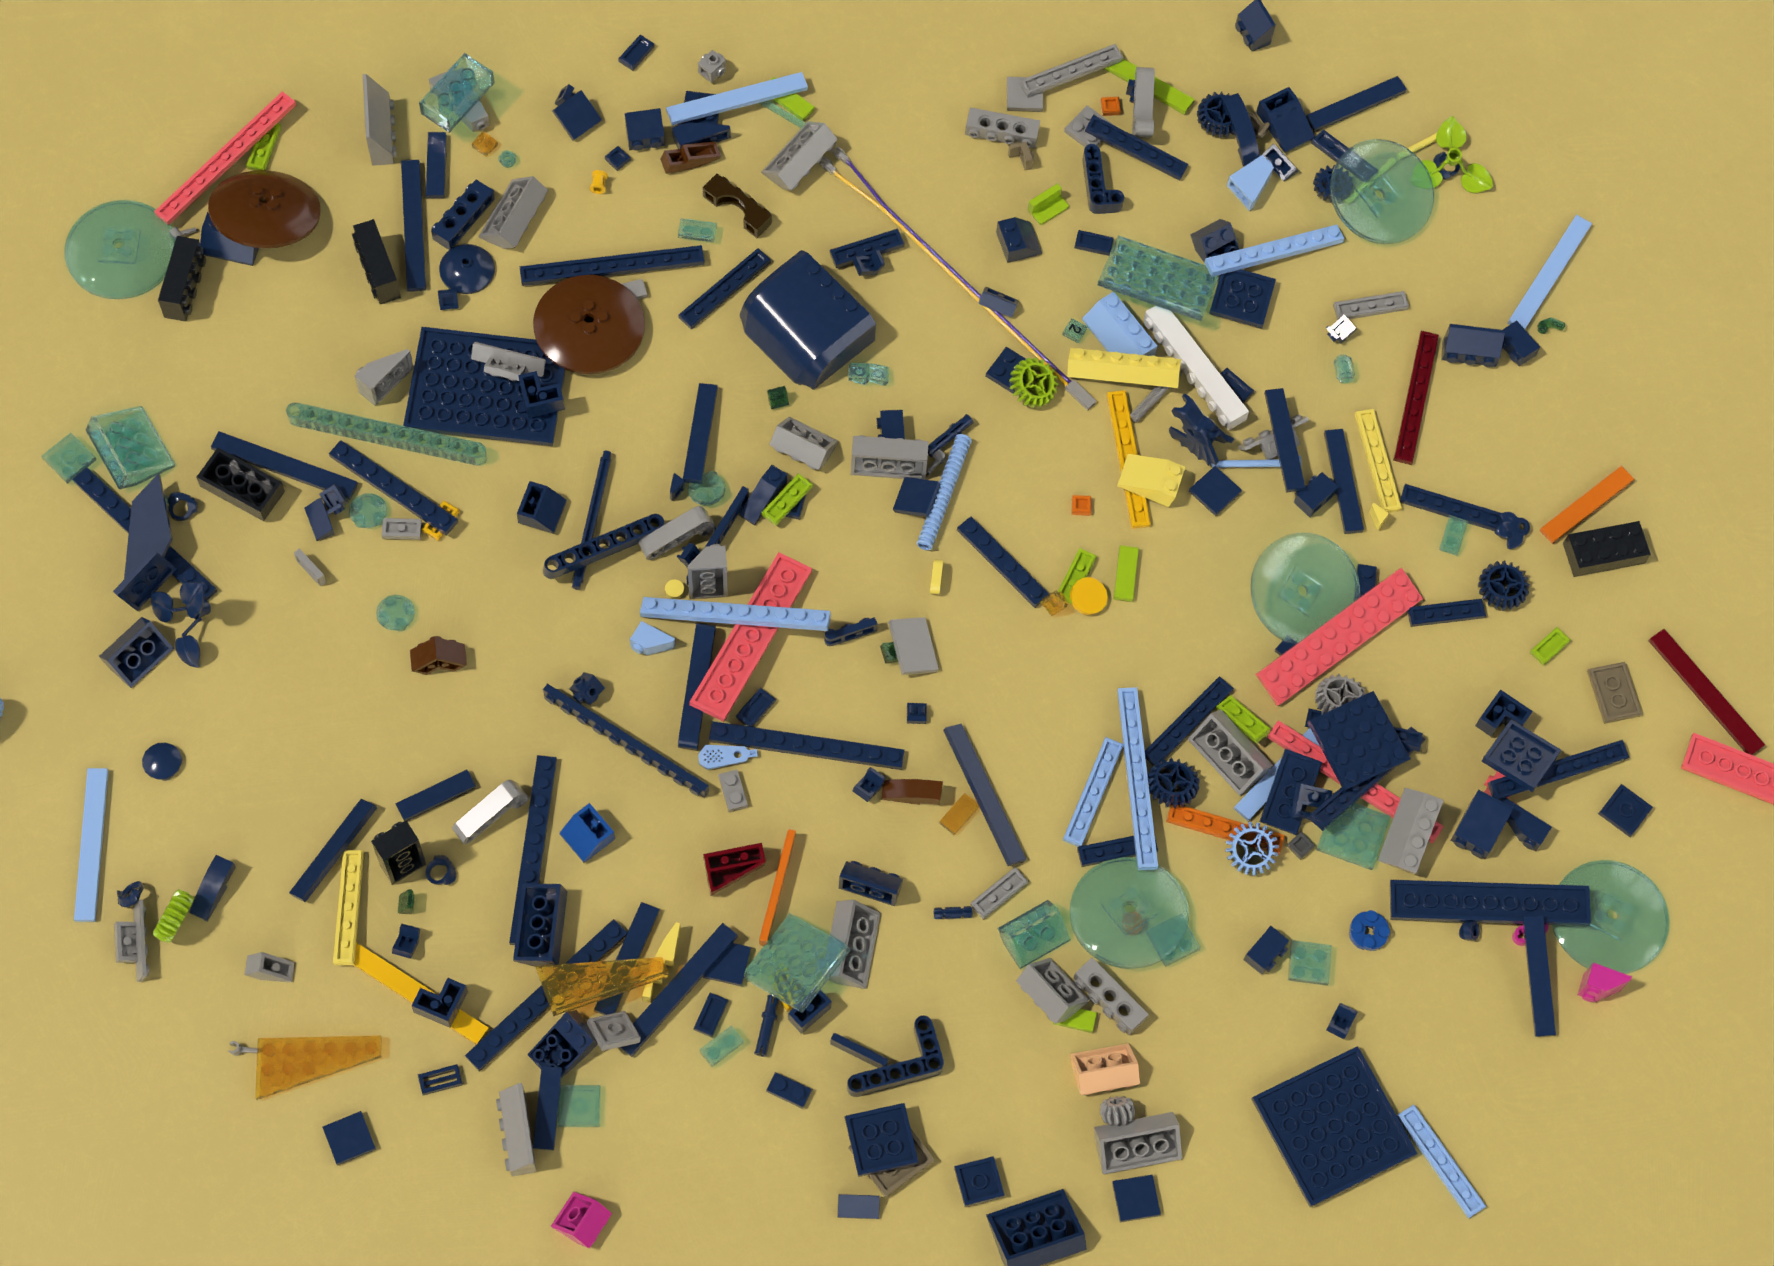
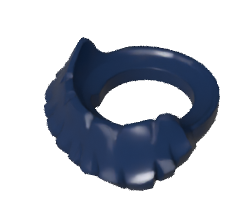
M1444 151L1435 155L1433 159L1437 168L1446 160L1447 154ZM1455 165L1453 172H1448L1443 168L1439 172L1443 179H1448L1458 173L1460 165Z
M180 492L170 494L168 498L169 513L175 520L185 521L198 511L197 501L190 495ZM180 500H184L187 502L188 511L184 516H176L173 512L174 505Z
M435 855L433 861L426 867V878L435 885L451 884L456 879L455 867H453L454 865L448 857ZM437 865L446 866L447 873L441 880L432 879L430 874L432 868Z
M136 881L128 885L123 891L118 890V904L121 907L135 905L139 901L144 889L143 884L140 881Z

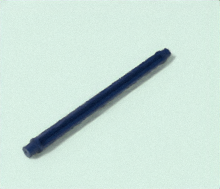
M607 450L603 451V455L600 458L581 543L593 539L611 463V452ZM583 551L582 553L586 556H589L590 552ZM586 566L574 571L572 578L573 589L580 590Z

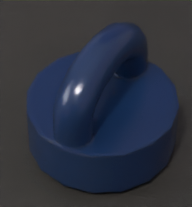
M1466 921L1459 929L1461 939L1469 941L1477 940L1479 937V925L1475 921Z

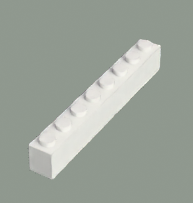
M1163 301L1147 310L1144 316L1145 326L1151 329L1157 342L1162 343L1168 356L1181 359L1180 370L1185 373L1188 382L1195 386L1198 395L1205 399L1209 409L1218 416L1221 425L1230 430L1246 421L1249 413L1248 409Z

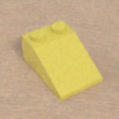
M1128 454L1117 486L1169 507L1176 498L1185 466L1167 459Z

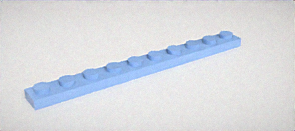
M643 597L640 616L828 631L831 612L827 610Z
M1137 687L1118 688L1117 696L1137 869L1157 870L1158 860Z

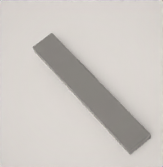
M1116 44L1022 79L1020 80V85L1028 98L1123 61V56Z

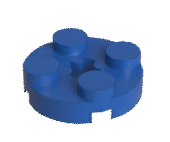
M1373 910L1357 914L1351 921L1349 928V937L1352 943L1362 950L1376 951L1386 943L1390 934L1387 921ZM1365 927L1372 928L1374 935H1371V934H1367V935H1366V934H1365V931H1366V928H1365Z

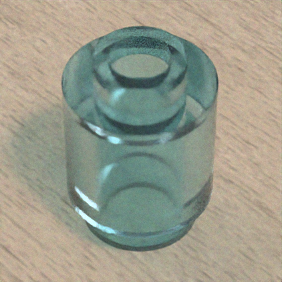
M1347 355L1337 356L1333 362L1337 379L1340 383L1352 382L1355 376L1352 358Z

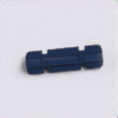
M964 906V908L945 907V909L939 907L933 910L934 919H942L943 917L945 919L961 918V916L971 918L973 914L971 906Z

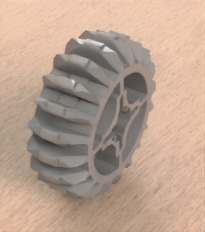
M1338 674L1336 677L1333 675L1329 678L1325 677L1323 682L1319 683L1315 692L1317 709H1321L1322 714L1365 695V687H1360V682H1354V678L1348 679L1347 675L1341 677Z

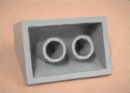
M791 417L777 425L770 442V446L774 447L777 452L786 453L793 460L802 461L809 468L818 470L826 464L838 444V440Z
M1051 958L1029 964L1016 980L1021 989L1034 1000V1003L1055 1024L1066 1021L1089 1002V999Z

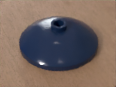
M473 244L453 247L445 253L439 265V273L444 285L448 289H456L459 294H473L483 290L490 284L495 272L491 255L482 247Z

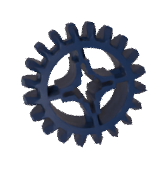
M1221 91L1219 95L1216 92L1212 96L1208 94L1198 105V123L1201 124V129L1206 128V134L1212 132V136L1218 134L1219 138L1222 137V134L1226 137L1229 134H1235L1229 115L1226 116L1221 98L1230 96L1229 93L1223 95Z
M1505 560L1501 564L1498 561L1494 565L1489 564L1479 576L1478 587L1481 588L1479 594H1484L1482 599H1488V606L1494 604L1495 609L1498 606H1501L1502 611L1506 607L1509 610H1512L1514 606L1517 608L1525 601V597L1529 594L1530 584L1527 583L1529 579L1528 577H1523L1525 571L1520 572L1519 566L1513 567V562L1507 565ZM1500 575L1498 579L1490 580L1491 577ZM1518 591L1517 594L1507 597L1508 593Z
M1171 757L1169 762L1163 759L1161 763L1157 762L1155 767L1150 769L1148 774L1149 793L1153 794V800L1159 799V805L1164 802L1166 807L1171 804L1176 808L1179 804L1183 808L1185 803L1190 804L1192 799L1196 797L1199 791L1200 780L1197 778V772H1193V766L1187 767V761L1180 763V758L1176 762Z

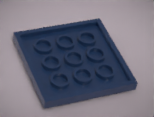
M1374 691L1307 722L1344 791L1411 759Z

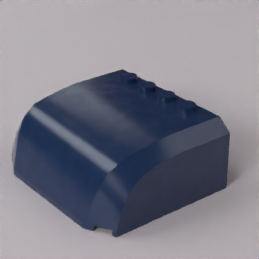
M803 250L799 251L763 280L747 297L740 312L745 334L795 384L809 386L812 390L875 341L876 322L871 314L808 252Z

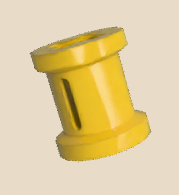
M595 170L592 173L593 181L590 185V191L595 194H603L606 192L605 180H607L608 174L605 171Z

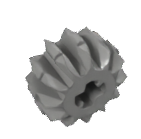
M1125 1096L1109 1097V1099L1103 1100V1103L1100 1104V1115L1104 1123L1111 1126L1125 1125L1126 1122H1131L1132 1118L1135 1117L1133 1102Z

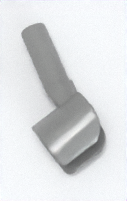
M174 227L170 230L169 235L176 241L177 236H184L197 232L196 228H191L180 232L177 227Z
M938 450L933 454L935 461L926 471L928 475L931 474L936 466L945 462V454L942 450Z
M235 1041L229 1043L231 1046H237L235 1051H229L234 1056L245 1052H259V1048L243 1047Z

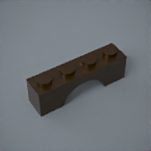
M716 174L702 187L703 197L714 206L732 204L739 207L745 214L743 219L744 229L754 237L758 238L772 224L771 213L766 208L760 207L753 198L747 197L740 188L730 184L726 177Z

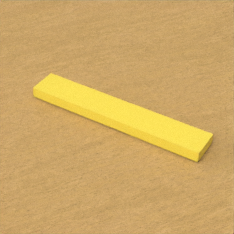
M1374 409L1357 411L1355 417L1380 507L1388 513L1401 511L1402 507Z
M345 850L343 852L333 956L334 965H354L364 860L363 850Z

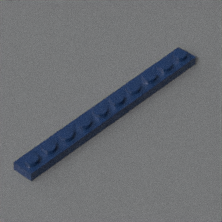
M702 245L519 267L522 286L561 282L580 275L604 277L704 265Z
M85 468L73 479V482L129 534L131 508L94 473ZM169 546L164 558L177 568L172 576L181 584L186 582H204V600L207 601L217 592L216 588L176 550Z
M548 683L544 687V698L550 704H557L566 714L576 716L580 723L588 724L599 735L604 734L609 737L608 739L613 744H620L625 747L624 749L629 754H636L641 757L642 762L649 766L652 764L662 775L671 776L675 783L680 786L685 785L692 794L696 796L701 795L704 798L708 794L709 785Z
M712 721L709 742L745 746L747 748L902 770L905 750Z
M537 755L509 941L510 945H515L522 884H539L557 757Z
M613 919L465 1055L467 1060L478 1071L482 1070L623 940L627 932Z

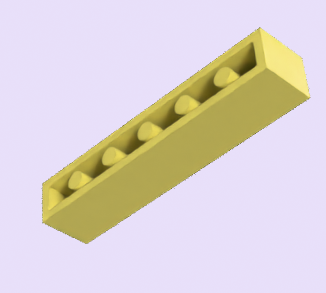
M1070 348L1067 377L1178 388L1181 359Z

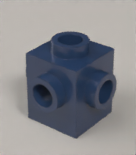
M583 672L580 677L576 678L573 685L569 688L574 694L573 698L578 703L589 705L598 699V695L605 689L593 674Z

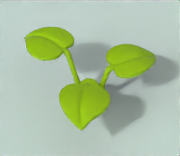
M1454 116L1444 121L1436 134L1437 144L1441 148L1449 147L1446 160L1438 168L1433 161H1420L1415 166L1410 179L1411 184L1417 188L1433 189L1441 183L1443 177L1439 171L1446 164L1450 166L1459 164L1462 172L1465 173L1461 178V184L1467 192L1480 193L1493 187L1492 178L1482 165L1472 163L1465 170L1461 160L1462 153L1458 148L1465 143L1466 132Z

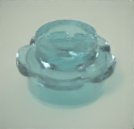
M505 150L501 152L498 160L502 166L509 168L515 164L516 155L512 151Z

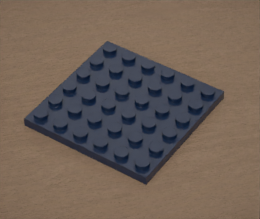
M1358 1046L1251 1098L1310 1208L1418 1154Z

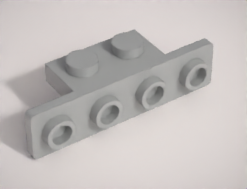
M478 342L473 343L471 359L486 363L484 365L485 373H489L492 376L505 377L512 381H519L518 375L537 371L538 376L543 377L545 359Z
M1296 415L1290 418L1296 447L1300 445L1294 427L1309 421V418L1306 416ZM1264 430L1259 433L1258 437L1254 439L1253 437L1243 440V444L1238 446L1239 450H1248L1260 444L1266 460L1278 456L1272 430Z
M139 900L133 905L134 922H116L114 924L116 963H136L137 982H142L149 974V965L146 964V956L148 954V945L145 944L147 926L144 925L146 907L143 906V900Z

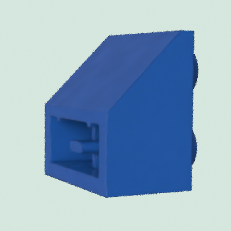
M590 803L575 813L559 833L583 863L615 840L614 831Z

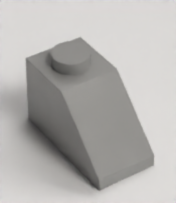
M264 952L248 955L245 975L259 980L292 982L295 962Z

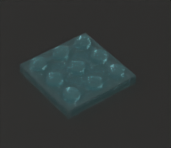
M1354 803L1322 831L1316 850L1372 870L1390 816Z

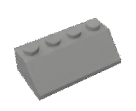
M807 121L761 173L782 189L792 190L798 186L802 177L810 173L812 166L821 161L822 155L834 146L837 137L825 123Z
M534 176L512 179L478 237L503 249L516 247L520 242L521 235L527 230L531 218L536 215L538 206L544 201L548 189Z
M864 435L853 436L850 475L900 479L909 477L925 480L928 441L867 437Z
M713 544L705 547L688 565L689 600L728 597L725 545Z
M1222 710L1211 713L1188 738L1191 744L1239 796L1258 782L1273 767L1271 762Z
M1404 788L1378 861L1415 875L1438 817L1443 799Z
M856 900L837 901L822 973L823 978L835 984L866 989L881 913Z
M518 1083L500 1091V1098L496 1099L497 1109L502 1111L503 1117L499 1119L500 1130L505 1131L506 1137L502 1139L503 1150L508 1151V1158L505 1159L506 1171H510L512 1176L536 1172L525 1092L522 1083Z
M1173 1112L1133 1119L1131 1122H1126L1125 1125L1111 1126L1107 1124L1094 1127L1095 1143L1103 1174L1182 1159L1180 1128Z

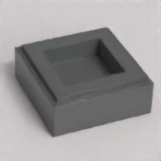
M1300 832L1287 844V847L1301 860L1315 845Z

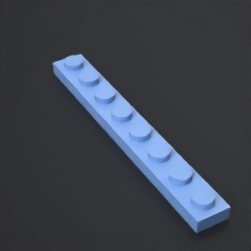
M1333 225L1205 259L1204 263L1211 277L1340 244L1343 243L1344 237L1338 225Z

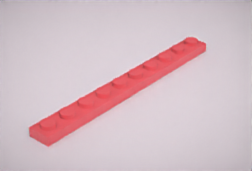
M282 91L154 211L155 215L167 225H170L296 106L295 100Z
M1278 720L1267 738L1284 749L1321 761L1322 764L1319 771L1340 784L1321 747ZM1376 784L1361 797L1391 818H1394L1401 799L1379 784ZM1437 821L1429 838V842L1432 844L1444 827Z

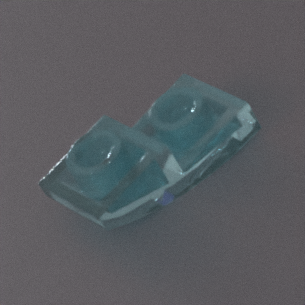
M850 363L849 381L863 385L870 381L886 386L889 382V367L871 363Z
M1450 515L1439 550L1457 556L1468 521Z

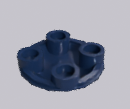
M166 742L150 746L142 758V766L145 773L152 778L163 781L169 780L179 770L182 763V756L179 750L174 745Z

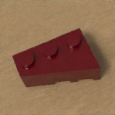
M762 843L703 854L710 896L765 866L766 860Z

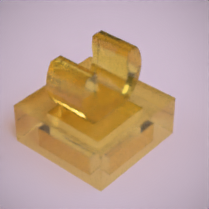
M484 131L472 143V147L485 157L498 145L497 141Z
M1057 590L1040 601L1051 616L1064 610L1068 605L1064 600V595Z

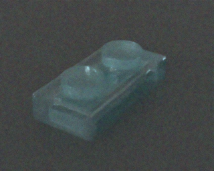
M681 218L678 238L714 242L717 223Z
M731 1025L702 1047L699 1052L710 1066L713 1067L741 1046L744 1040Z

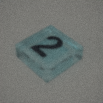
M1071 318L1062 335L1079 343L1088 326Z

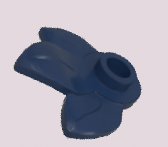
M1512 512L1501 513L1500 517L1503 523L1497 527L1495 534L1507 539L1508 549H1514L1522 544L1523 536L1527 535L1530 530V524L1526 519L1518 518ZM1519 524L1523 525V530L1519 528Z

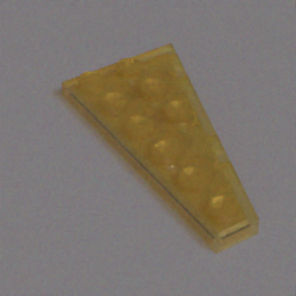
M662 957L535 966L553 1016L669 977Z
M377 1035L258 1038L255 1099L258 1100L381 1058L382 1037Z

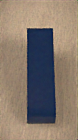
M1088 144L1084 148L1082 161L1089 210L1094 214L1117 213L1123 207L1124 194L1120 190H1105L1100 148L1095 144Z

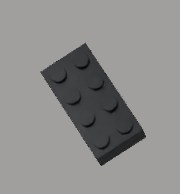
M372 219L353 225L354 233H352L354 246L359 254L362 268L365 270L367 282L371 286L373 298H377L379 304L401 298L398 282L375 220Z
M182 236L176 237L158 298L164 318L186 322L188 315H191V303L196 298V286L201 281V269L206 264V256L203 254V247H201L199 239Z
M220 448L215 450L196 477L200 487L262 521H265L285 492L281 481Z
M1640 521L1568 534L1563 542L1573 577L1645 564L1651 555Z
M407 820L394 824L389 831L377 834L371 841L380 867L392 885L427 865L419 839Z

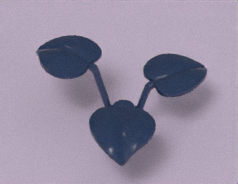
M186 582L181 585L180 598L186 604V607L172 608L173 599L170 595L161 591L153 593L150 597L151 606L155 616L160 621L169 622L173 618V612L187 610L190 618L196 619L183 632L182 637L176 639L175 647L179 658L184 663L192 667H200L199 644L194 637L187 636V634L198 622L202 621L201 617L211 612L210 604L204 600V582Z

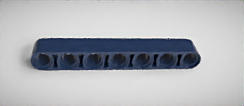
M651 514L552 555L544 562L543 574L548 579H555L637 545L641 538L664 525V518L659 514ZM651 523H656L659 527H653ZM634 530H639L642 534H636ZM617 537H622L625 541L621 542L617 540ZM605 544L608 546V548L604 549L601 548L599 545ZM588 551L591 555L586 556L582 552ZM571 558L574 562L568 563L565 559ZM553 565V566H555L557 569H556V570H550L547 566Z
M696 623L678 748L698 750L703 712L690 706L689 703L710 668L716 625Z

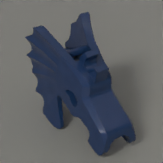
M1183 394L1182 398L1186 404L1181 408L1174 407L1171 412L1174 417L1182 421V429L1185 433L1172 426L1169 428V433L1173 439L1180 441L1182 447L1188 448L1190 453L1195 454L1198 460H1205L1208 466L1210 464L1217 465L1219 460L1212 445L1213 441L1232 443L1234 438L1225 434L1211 418L1205 416L1190 396Z

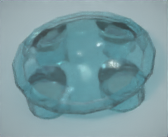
M714 471L704 473L702 484L689 483V496L697 504L704 506L713 505L724 496L725 483Z
M365 493L352 501L349 514L357 527L371 528L383 524V518L387 515V506L380 496L373 493Z
M401 595L386 597L379 603L376 611L377 620L381 626L397 631H404L412 622L415 614L412 602Z

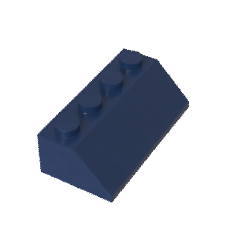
M522 884L513 957L514 962L538 968H559L568 892L561 884Z

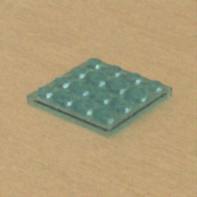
M789 913L768 940L767 945L763 946L746 968L743 976L745 980L803 1013L851 950L844 943Z

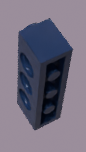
M477 179L472 184L470 183L463 195L457 197L450 210L445 211L443 218L433 225L431 229L433 240L448 250L452 249L495 200L494 190Z

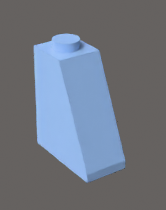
M1261 155L1229 176L1227 187L1249 211L1253 209L1271 178L1274 168L1271 161Z

